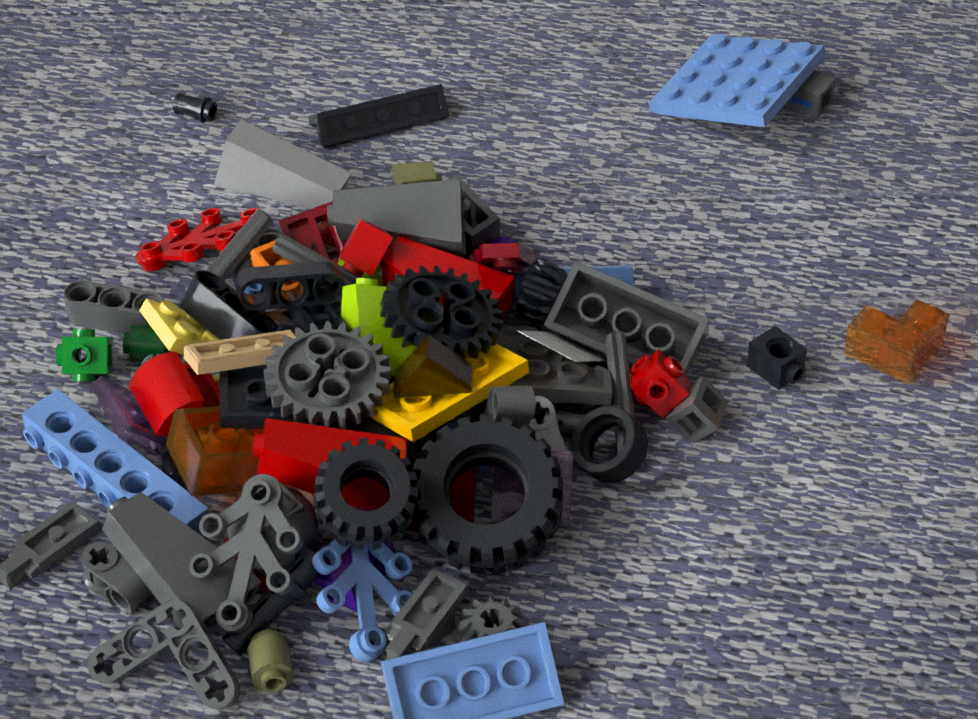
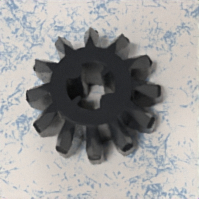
M539 259L534 261L529 267L526 276H524L516 298V311L526 317V319L545 323L567 278L565 269L549 261L545 262Z

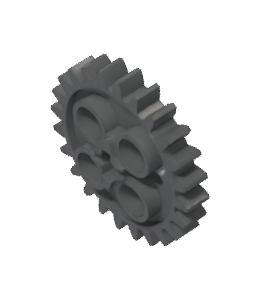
M326 321L324 329L318 330L314 323H310V332L307 333L300 328H295L296 338L293 339L284 335L282 337L283 347L274 345L272 347L273 356L266 358L267 369H264L266 394L271 396L272 407H281V416L283 418L293 414L294 422L302 423L306 419L309 420L311 425H317L319 422L323 423L325 427H331L332 423L337 422L341 429H346V420L351 419L359 425L361 424V413L372 417L374 415V405L383 406V395L389 394L391 367H389V356L383 355V345L381 343L373 345L372 334L361 338L360 327L347 332L346 323L344 322L339 325L337 330L332 329L330 321Z

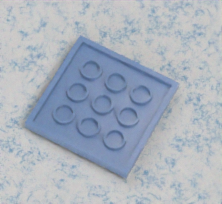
M723 34L711 35L648 102L649 109L653 113L665 116L766 127L825 59L824 45H814L808 42H782L779 39L761 40L748 36L740 38L729 37Z

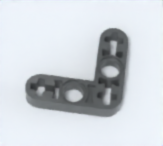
M170 600L157 607L98 646L90 654L87 661L89 674L94 680L100 683H115L125 679L162 653L171 649L200 700L206 706L213 709H225L233 706L240 696L238 679L197 610L190 603L181 600ZM173 610L185 612L186 616L181 620L182 628L170 626L161 632L153 624L156 621L157 625L164 626L172 621L173 614L171 612ZM141 630L149 631L153 638L151 649L144 654L138 653L133 646V639ZM162 633L167 636V639L165 641ZM201 642L205 644L209 654L207 661L203 665L196 667L189 661L188 652L193 644ZM125 652L133 660L130 663L129 659L121 658L112 665L113 674L101 672L100 669L105 664L104 656L115 658ZM216 665H218L219 669L211 672L215 680L220 683L227 682L228 687L224 690L226 697L224 700L219 697L212 698L211 692L215 690V685L210 677L199 678L200 674L211 671Z

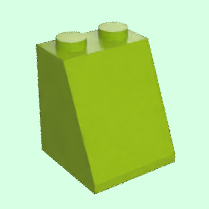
M356 278V284L343 286L341 318L350 327V332L356 327H360L361 338L372 334L373 345L380 343L383 345V355L389 356L391 379H395L396 369L412 354L416 347L411 345L403 348L401 345L404 338H392L393 328H384L383 326L385 318L380 316L382 308L380 304L384 290L387 287L378 286L377 279Z

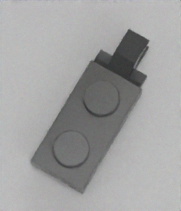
M71 501L12 543L13 550L7 555L9 558L0 564V582L11 590L28 576L32 579L39 574L41 575L100 532V521L74 501Z
M432 568L391 621V630L388 633V640L391 642L385 650L387 652V660L427 649L467 596L469 584Z

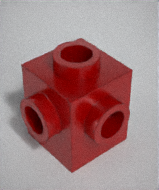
M658 349L650 357L644 355L633 365L630 388L632 389L633 397L641 405H649L663 418L690 395V379L684 374V368L673 356L666 357Z

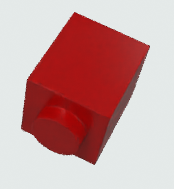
M360 217L339 254L340 259L345 261L342 267L362 277L364 272L372 276L393 239L392 234Z

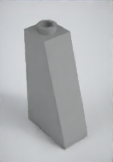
M240 119L226 139L214 185L308 209L333 202L334 190L352 189L347 186L351 172Z

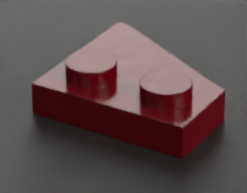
M520 243L482 244L479 249L474 250V255H468V260L496 270H503V272L511 275L525 274V269H529L532 263L536 261V254Z

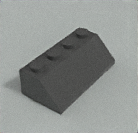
M574 261L544 323V327L606 354V336L610 333H623L626 336L629 365L633 366L644 355L650 357L659 349L666 357L673 356L684 368V374L686 375L709 331V318Z

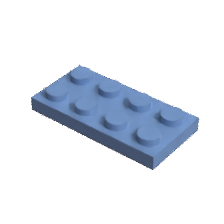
M545 622L380 661L393 719H509L565 705Z

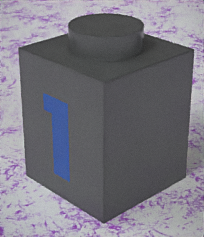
M814 70L784 106L817 119L833 100L836 78Z

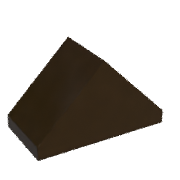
M429 335L396 369L393 390L394 398L472 393L473 366L470 362Z

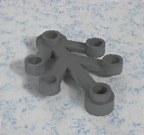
M258 474L250 478L243 487L242 498L220 514L209 513L202 517L199 523L200 532L211 540H219L226 534L229 526L248 515L243 531L208 555L205 553L196 554L189 563L190 572L195 577L201 580H208L216 574L218 568L238 555L228 599L219 605L216 612L219 626L234 634L246 631L253 620L252 609L245 601L256 558L267 574L266 585L271 591L284 595L290 592L294 586L293 575L282 567L262 534L265 518L268 519L277 532L276 545L280 550L287 554H295L302 549L304 544L302 534L292 528L279 507L283 497L280 483L274 477L267 474ZM265 487L267 490L266 496L262 500H256L255 494L257 490ZM214 520H218V529L214 533H209V524ZM290 534H294L296 538L295 543L291 547H285V538ZM203 560H208L209 567L207 571L199 573V563ZM284 574L286 577L285 584L280 588H276L274 585L275 578L278 575ZM236 607V618L232 621H227V611L230 608Z

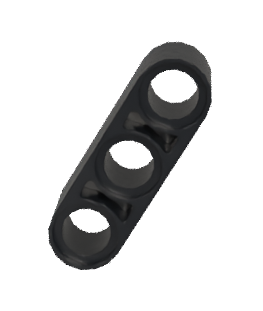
M325 261L249 267L239 272L235 278V288L241 304L245 308L254 311L334 304L342 299L343 286H346L336 265ZM332 277L335 279L333 285L328 288L318 287L320 281L324 278ZM295 280L299 282L298 286L292 291L282 290V286L287 281ZM257 283L262 285L261 290L256 294L244 292L250 284Z
M200 270L195 273L180 303L182 309L219 340L276 332L278 328L263 312L245 308L239 300L237 291L220 277L209 271Z

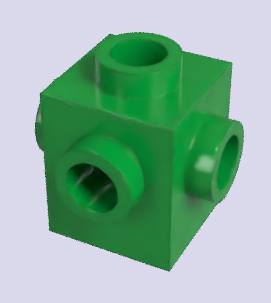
M72 329V337H62V344H57L56 364L57 366H62V374H73V381H95V374H112L113 337H95V329ZM83 349L87 353L85 361H83L81 358V352Z

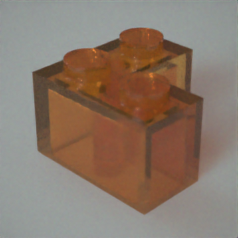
M918 299L914 301L900 319L866 305L848 325L844 354L909 385L944 343L949 313Z

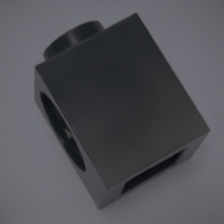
M773 326L749 342L747 367L779 390L789 382L791 384L797 383L803 377L806 371L807 348L778 327Z

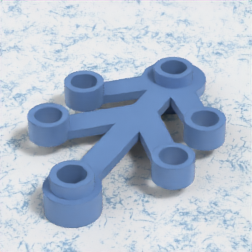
M353 507V508H356V509H358V510L365 511V510H363V509H361V508ZM337 536L329 546L323 547L313 556L312 563L315 570L323 575L333 572L340 566V556L349 547L351 549L352 563L332 585L327 586L318 593L317 605L325 613H334L344 605L345 595L355 585L360 630L351 636L349 648L357 660L369 662L380 656L386 648V636L377 627L373 590L389 605L390 611L394 616L402 608L399 599L406 603L412 593L406 590L399 592L369 562L368 551L385 566L386 574L393 580H401L412 571V561L404 553L394 554L383 542L379 549L372 550L371 544H364L363 550H354V542L348 541L345 547L338 543ZM323 556L330 560L331 566L324 562ZM395 562L400 564L402 571L396 568ZM327 594L334 598L335 604L329 602ZM368 637L372 640L374 645H372L369 642Z

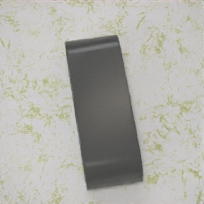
M81 280L67 285L63 293L67 317L73 325L121 334L130 332L132 325L150 326L139 311L146 298L160 303L164 300L163 296L155 292Z

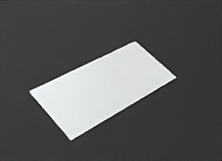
M518 331L575 362L607 361L555 332Z

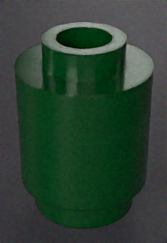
M132 325L130 332H124L123 354H129L130 362H142L145 357L151 354L155 357L156 354L172 352L167 349L151 326Z

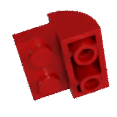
M167 352L151 358L132 377L129 388L156 436L191 435L195 424H220V389L211 373L197 375L189 364L182 362L177 352Z

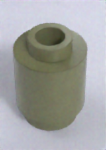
M263 630L256 633L251 638L247 649L252 683L260 691L269 693L279 692L289 686L294 678L288 642L275 630Z

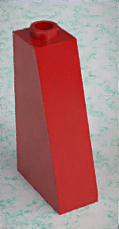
M398 236L393 244L387 248L379 263L380 268H382V282L386 287L389 281L394 282L397 273L405 276L407 268L412 269L418 274L421 265L429 272H433L434 266L438 265L442 273H447L449 268H453L454 276L460 277L462 274L467 273L468 282L480 280L479 289H490L492 292L489 299L499 300L497 309L503 310L501 320H503L515 303L514 275Z
M266 418L263 433H255L252 457L259 458L257 474L270 475L281 483L314 494L315 478L318 476V468L322 460L327 462L328 453L334 448L340 452L342 443L350 440L352 445L355 446L358 445L359 438H368V444L375 445L377 439L385 441L384 448L390 450L394 445L400 449L399 458L403 459L406 457L407 439ZM369 478L355 479L341 490L344 500L350 506L361 508L365 511L376 510L384 506L390 499L386 488L378 481Z

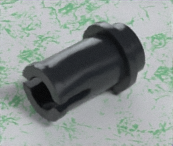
M178 93L174 98L175 101L186 104L183 106L173 103V111L176 114L196 117L202 123L205 120L213 121L216 117L217 103L212 101L210 97L201 99L185 95L184 93Z

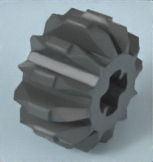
M490 595L486 603H481L474 599L471 609L462 610L459 626H457V638L459 642L525 627L527 624L525 619H522L520 607H510L507 598L497 603Z

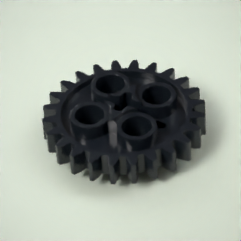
M421 265L418 274L410 268L406 269L405 276L397 273L394 282H388L380 304L382 306L380 316L385 318L384 328H393L392 338H404L401 345L403 348L411 345L417 348L430 335L465 359L468 354L475 360L478 359L480 351L487 354L490 346L496 345L503 325L501 320L503 310L497 309L498 299H489L492 292L490 289H479L480 280L470 283L467 281V273L462 274L460 277L454 276L453 268H449L447 273H442L438 265L434 266L433 272H429Z

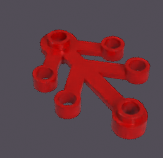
M210 208L201 212L202 223L191 232L186 219L174 220L167 224L169 234L159 242H148L140 247V251L135 255L136 262L142 266L144 271H155L167 266L170 260L198 261L204 257L203 249L223 251L235 236V232H238L259 208L247 209L240 214L241 219L239 221L215 229L213 228L223 222L219 208Z

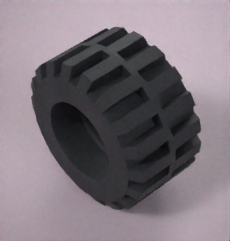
M359 438L358 445L355 446L352 445L350 440L342 443L340 452L334 448L328 453L327 462L322 460L318 468V476L315 478L314 509H317L316 517L319 524H325V533L330 538L336 534L339 544L346 547L348 541L354 542V550H363L364 544H371L372 550L381 548L382 541L385 540L388 544L393 543L397 540L399 532L403 534L406 531L409 520H412L418 495L416 472H411L412 463L408 457L399 458L400 449L394 445L390 450L384 448L385 441L377 439L375 445L368 444V438ZM369 478L381 483L388 491L390 499L384 506L376 510L362 511L350 506L344 500L341 490L355 479Z

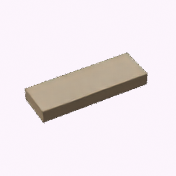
M291 330L189 344L184 346V359L197 375L265 365L266 358L273 356L272 347L274 345L283 347L282 337L284 335L293 339L296 336Z

